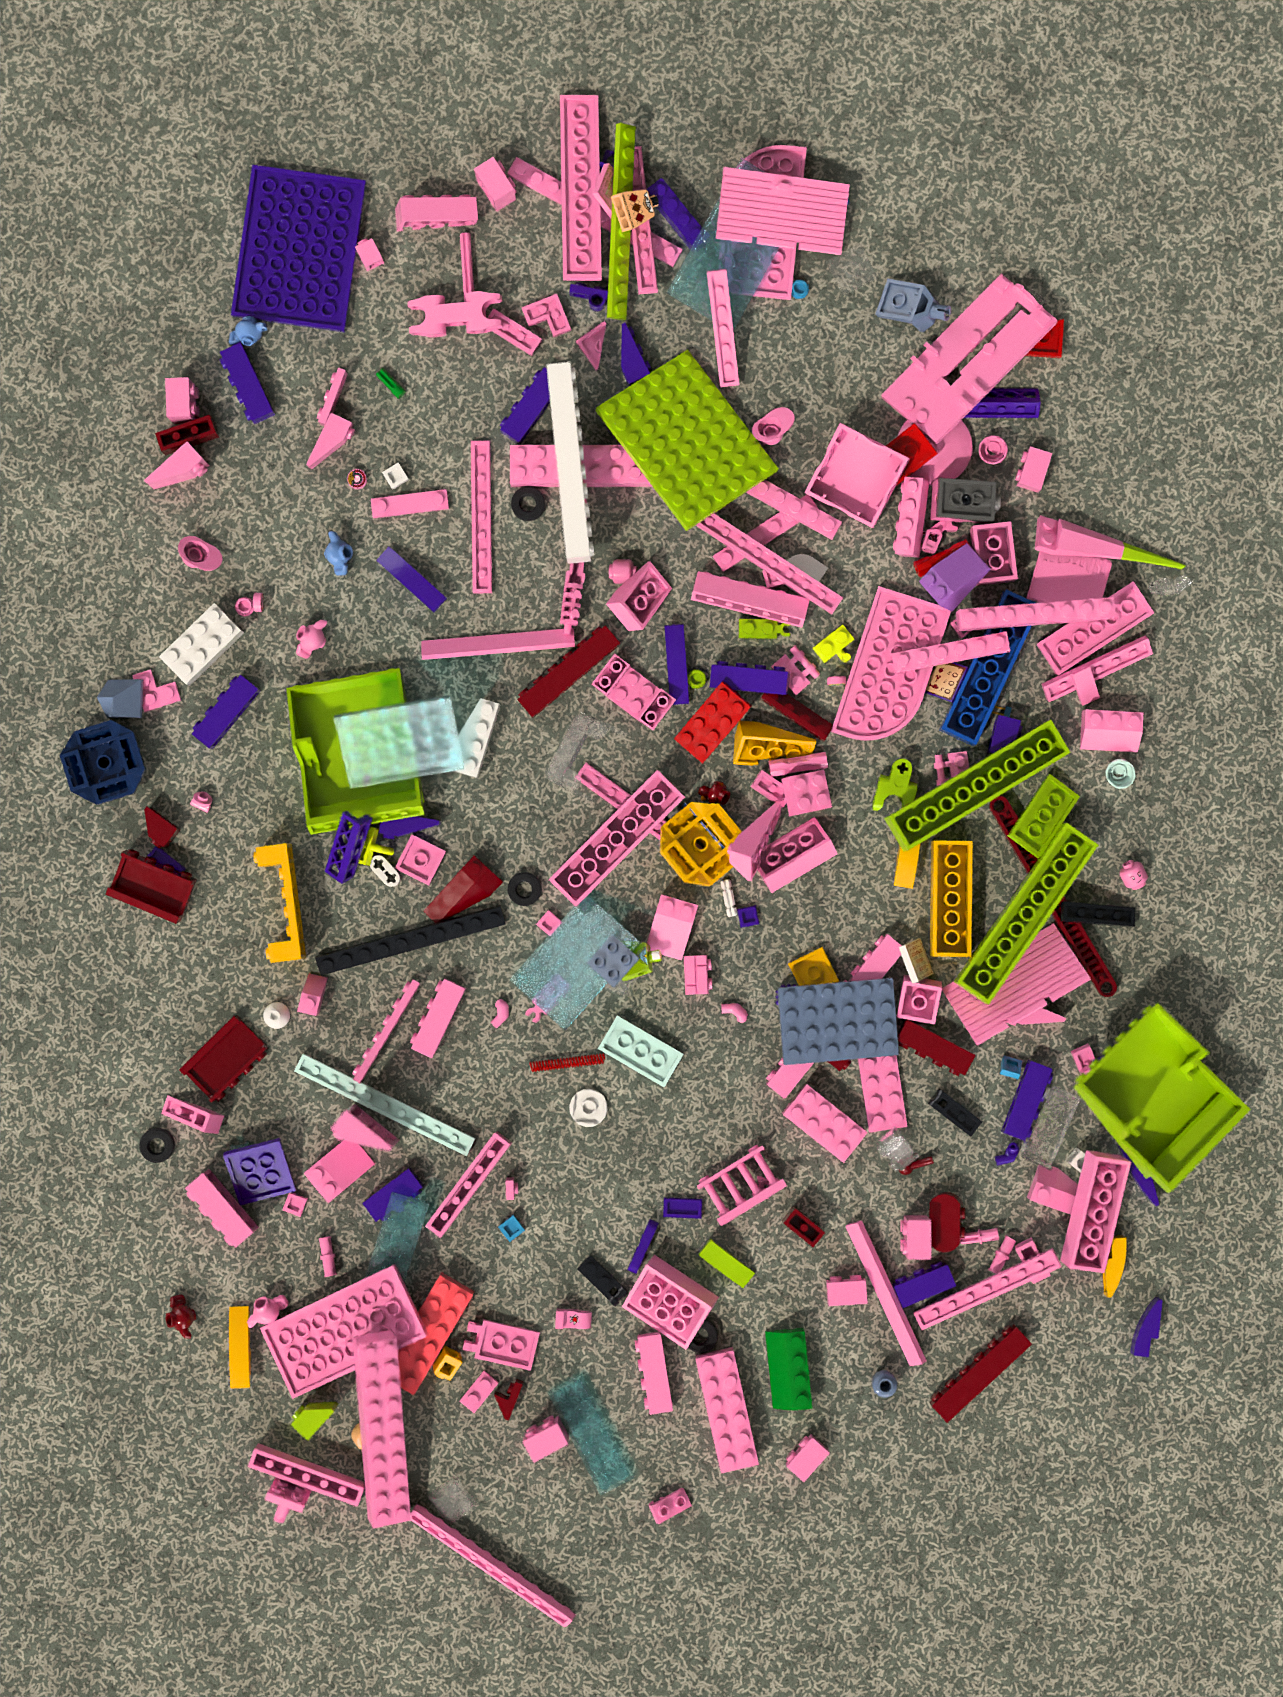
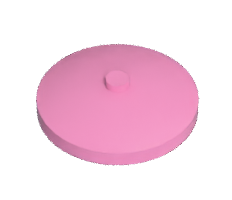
M908 420L903 424L898 435L912 425ZM962 420L937 445L926 437L938 454L909 477L924 478L929 481V486H932L933 481L939 478L956 479L963 473L971 459L972 439L968 428Z

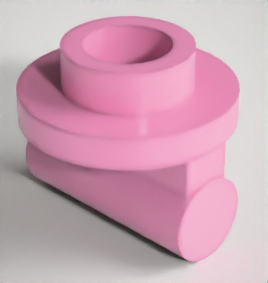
M197 792L194 794L190 805L208 813L211 808L212 797L206 792Z

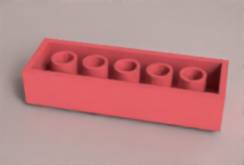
M442 1272L418 1311L428 1336L398 1350L400 1388L412 1395H415L475 1292Z

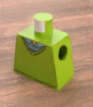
M622 942L640 959L621 980L628 981L653 972L652 963L662 961L661 951H651L650 945L645 942Z

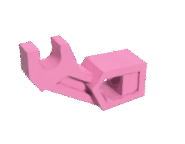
M952 521L938 522L926 531L921 551L934 555L943 536L942 533L956 532L958 527L953 526ZM930 534L936 535L935 541L928 539Z

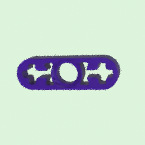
M649 1219L640 1243L627 1268L628 1271L637 1273L657 1229L658 1222Z

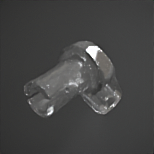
M1185 573L1174 580L1159 578L1151 582L1152 584H1149V591L1160 596L1176 595L1191 585L1192 581Z

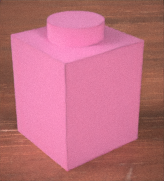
M372 238L369 240L363 239L355 246L367 272L384 263Z

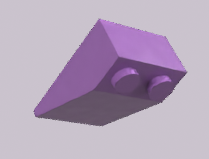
M966 543L934 565L919 582L941 607L953 611L991 568Z

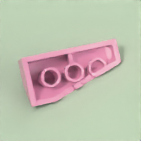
M779 801L774 803L736 837L734 843H730L727 853L729 854L730 863L748 881H752L761 863V860H759L761 851H766L769 835L773 834L781 815V802Z
M1039 1162L1027 1198L1071 1215L1078 1184L1060 1169Z

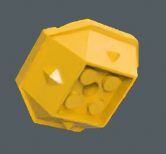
M690 802L660 827V853L685 883L710 887L734 867L730 863L727 851L730 843H734L736 837L742 831L720 804ZM692 811L697 815V817H696L695 819H694V816H693ZM700 820L704 823L705 827L708 828L711 831V833L717 838V842L700 824ZM701 841L703 849H698L695 842ZM719 842L724 846V849L718 845Z

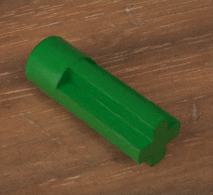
M384 368L376 373L377 377L397 399H400L406 393V390Z

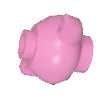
M319 620L307 627L303 625L298 629L296 638L300 640L296 650L298 656L308 659L313 650L322 648L325 645L326 638L322 629L327 624L326 620Z
M279 1295L273 1299L266 1297L258 1298L254 1302L253 1314L247 1321L248 1327L252 1328L256 1323L271 1324L276 1321L279 1311L289 1305L286 1297Z

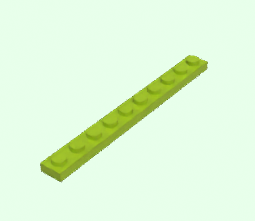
M624 123L616 124L613 195L633 191L636 126ZM612 202L607 318L627 320L631 230L622 232Z

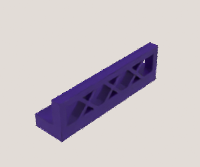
M993 388L964 418H1039L1041 404L1038 388ZM988 395H993L995 398H989ZM1007 395H1012L1014 398H1008ZM1026 395H1034L1035 398H1027Z
M348 811L342 813L325 868V872L341 884L350 880L355 875L372 818L367 814L357 819ZM347 820L353 823V827L350 830L347 825ZM343 834L346 835V838L348 840L347 844H344V841L342 839ZM338 849H341L343 859H340L337 852ZM335 863L339 870L338 873L332 869L333 864Z

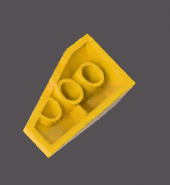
M740 720L735 732L733 764L753 766L758 765V760L769 759L770 761L776 760V758L786 756L787 759L813 754L816 739L760 722Z

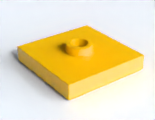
M823 947L788 963L799 986L839 982Z

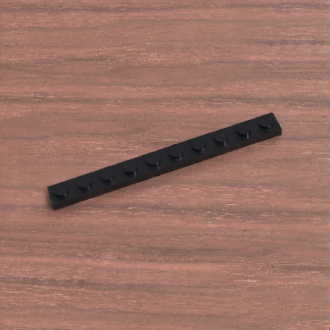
M501 905L317 955L315 959L322 976L506 925Z

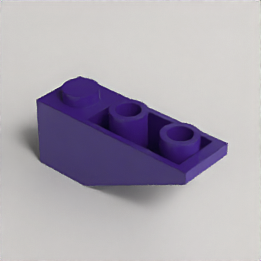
M623 323L621 371L628 385L631 386L650 374L649 372L652 369L648 361L644 362L641 356L644 353L640 344H635L633 329L631 326L627 327L626 323Z

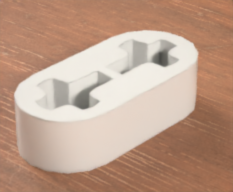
M374 856L370 864L373 872L387 886L394 887L398 885L401 879L398 871L383 856ZM376 859L378 861L383 860L382 866L385 868L384 871L379 867H374ZM387 871L391 875L396 874L395 883L387 882L388 876L385 874Z

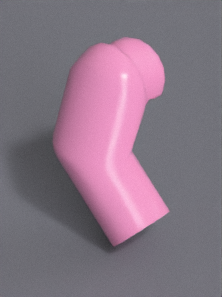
M721 1004L722 1013H733L740 1023H744L747 1020V1011L740 1004Z

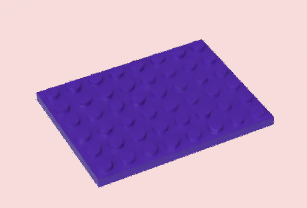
M252 165L231 309L232 317L244 318L251 316L259 321L345 332L357 252L355 246L358 245L366 180Z

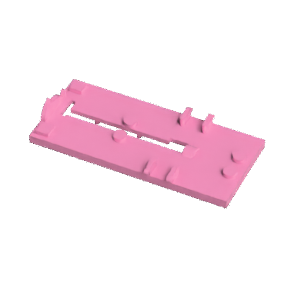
M1000 274L931 345L927 342L924 344L926 350L918 358L915 356L910 358L913 363L891 384L881 397L912 425L916 423L922 433L937 445L1057 324V319L1047 312L1024 289V286L1018 283L1013 284L1004 275ZM1017 302L1031 313L1027 315L1020 310L960 371L961 376L951 386L945 380L947 376L970 352L974 351V348L997 325H1000V322L1016 307L1015 304Z

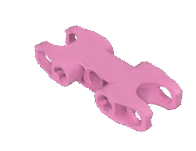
M476 291L465 293V302L445 304V296L442 295L423 296L408 301L410 309L424 310L426 315L423 323L409 327V333L411 335L433 338L446 336V327L466 325V331L469 334L488 333L503 328V322L498 319H487L486 310L491 304L502 302V296L498 293Z

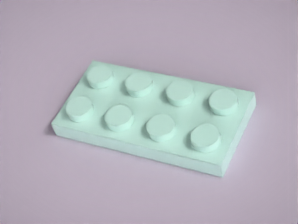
M618 1015L598 1047L602 1052L662 1087H665L683 1056V1053Z

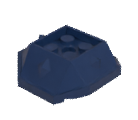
M113 720L74 731L65 748L60 753V759L70 791L96 805L135 794L146 771L135 732ZM104 758H108L110 762L106 768H103L101 764Z

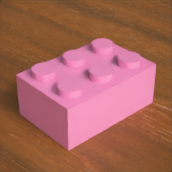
M1011 521L972 526L970 528L972 548L991 568L976 586L1016 581L1018 576Z

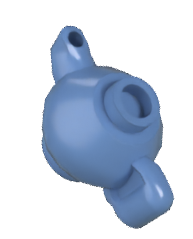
M251 316L244 317L235 326V331L230 333L229 344L233 346L242 342L245 346L253 345L260 340L263 334L262 331L267 330L266 323H257V320Z
M329 531L328 534L331 542L324 551L325 558L334 565V572L337 576L346 575L348 573L347 562L353 556L352 547L341 540L336 532Z

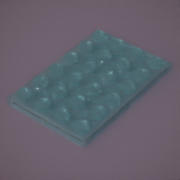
M450 695L334 715L350 789L465 769Z
M587 895L576 907L574 906L561 921V924L551 935H548L513 975L510 981L561 1028L566 1030L607 984V981L593 970L587 962L612 934L633 953L642 943Z

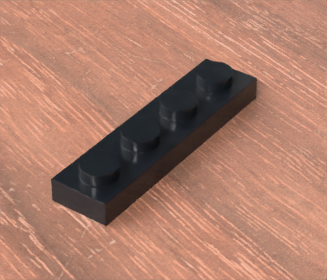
M1063 901L1061 902V921L1132 928L1135 927V908Z

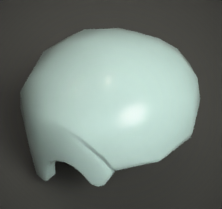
M1125 759L1113 760L1108 764L1105 771L1106 779L1117 789L1129 787L1133 784L1136 777L1133 765ZM1114 774H1121L1122 776L1116 777Z

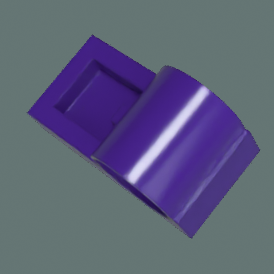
M583 283L570 284V296L588 299L589 306L594 311H601L605 308L608 300V291L600 286L590 288L586 287L587 285ZM595 297H599L603 301L601 304L595 305L592 303V300Z

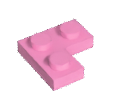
M557 294L522 307L529 327L547 320L553 338L571 331Z
M152 670L132 675L133 679L143 680L142 707L144 712L181 701L176 682L157 687Z

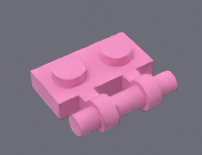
M794 646L790 649L794 655L791 660L785 654L771 668L774 670V666L786 667L785 671H790L789 688L797 695L811 683L806 678L808 674H811L815 679L820 673L816 669L817 666L814 663L811 664L804 656L805 653ZM797 661L806 668L803 672L796 667L795 663Z
M967 751L948 753V761L943 762L942 754L934 755V769L937 770L938 778L936 780L937 786L949 780L945 779L944 768L949 767L950 778L969 768Z

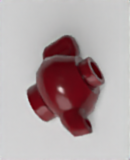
M184 1295L172 1296L170 1298L172 1310L166 1313V1324L169 1328L174 1327L175 1330L179 1331L183 1338L191 1339L189 1327L196 1320V1313L194 1309L185 1305Z

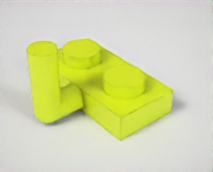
M841 625L812 649L823 663L836 654L842 662L847 663L851 656L845 653L843 648L855 639L845 626Z
M369 828L359 864L370 866L373 852L387 855L394 854L393 848L376 844L378 828Z

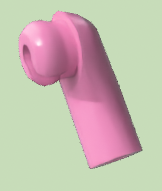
M499 999L495 1003L497 1016L491 1021L495 1028H498L509 1017V1005L503 999Z

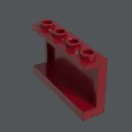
M128 849L121 852V861L112 885L107 888L105 895L172 923H179L197 879L192 877L193 875L189 872L174 870L175 867L170 864L162 865L157 863V860L153 857L146 856L145 858L139 855V852L136 850Z
M235 1015L179 1071L183 1075H187L209 1097L211 1103L215 1100L219 1102L226 1096L224 1092L229 1087L231 1089L240 1082L238 1078L243 1073L247 1075L254 1068L252 1064L256 1060L260 1062L268 1054L266 1050L269 1047Z

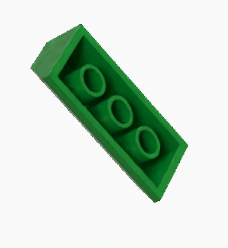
M804 1328L765 1331L773 1409L791 1411L812 1409Z

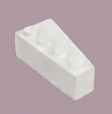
M480 698L440 767L471 777H479L500 704Z

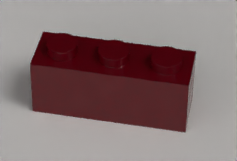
M210 415L155 433L160 450L164 455L175 453L186 442L191 446H195L220 437L214 419Z

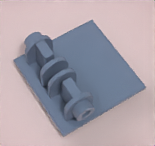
M612 934L587 964L614 988L640 958Z

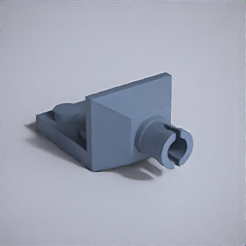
M887 279L875 315L880 318L912 323L918 331L924 332L935 323L936 319L948 321L950 317L945 316V314L951 315V307L949 305H940L936 297L925 285Z

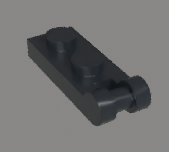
M939 1088L935 1098L931 1099L928 1104L971 1137L982 1121ZM943 1099L947 1101L944 1108L939 1105Z
M592 1255L577 1268L615 1307L620 1303L619 1300L629 1293ZM613 1287L618 1290L614 1295L609 1292Z

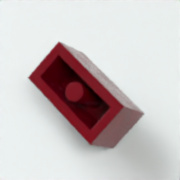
M795 1206L782 1219L783 1224L813 1248L825 1234L824 1229Z

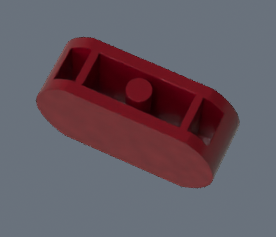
M942 1192L936 1195L929 1203L931 1246L939 1252L953 1251L960 1245L962 1238L965 1239L966 1229L962 1227V1219L966 1218V1208L962 1207V1200L951 1192Z

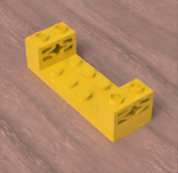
M285 843L256 847L253 857L254 862L258 863V867L282 866V868H279L280 879H283L284 882L281 892L282 898H286L287 905L284 906V915L289 921V925L286 926L287 936L291 937V941L269 943L268 948H266V957L270 959V963L306 958L292 844Z

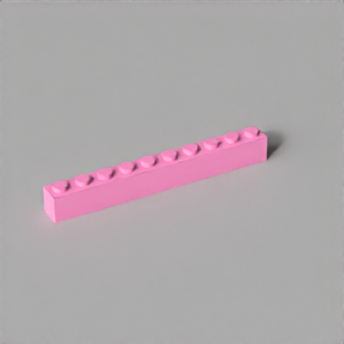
M888 934L885 936L881 935L874 943L876 945L873 951L868 950L863 956L864 962L862 965H856L851 971L852 977L849 981L883 978L901 956L899 947L902 945ZM782 1057L778 1062L780 1067L776 1071L772 1070L766 1077L768 1080L766 1084L785 1099L814 1063L783 1065Z

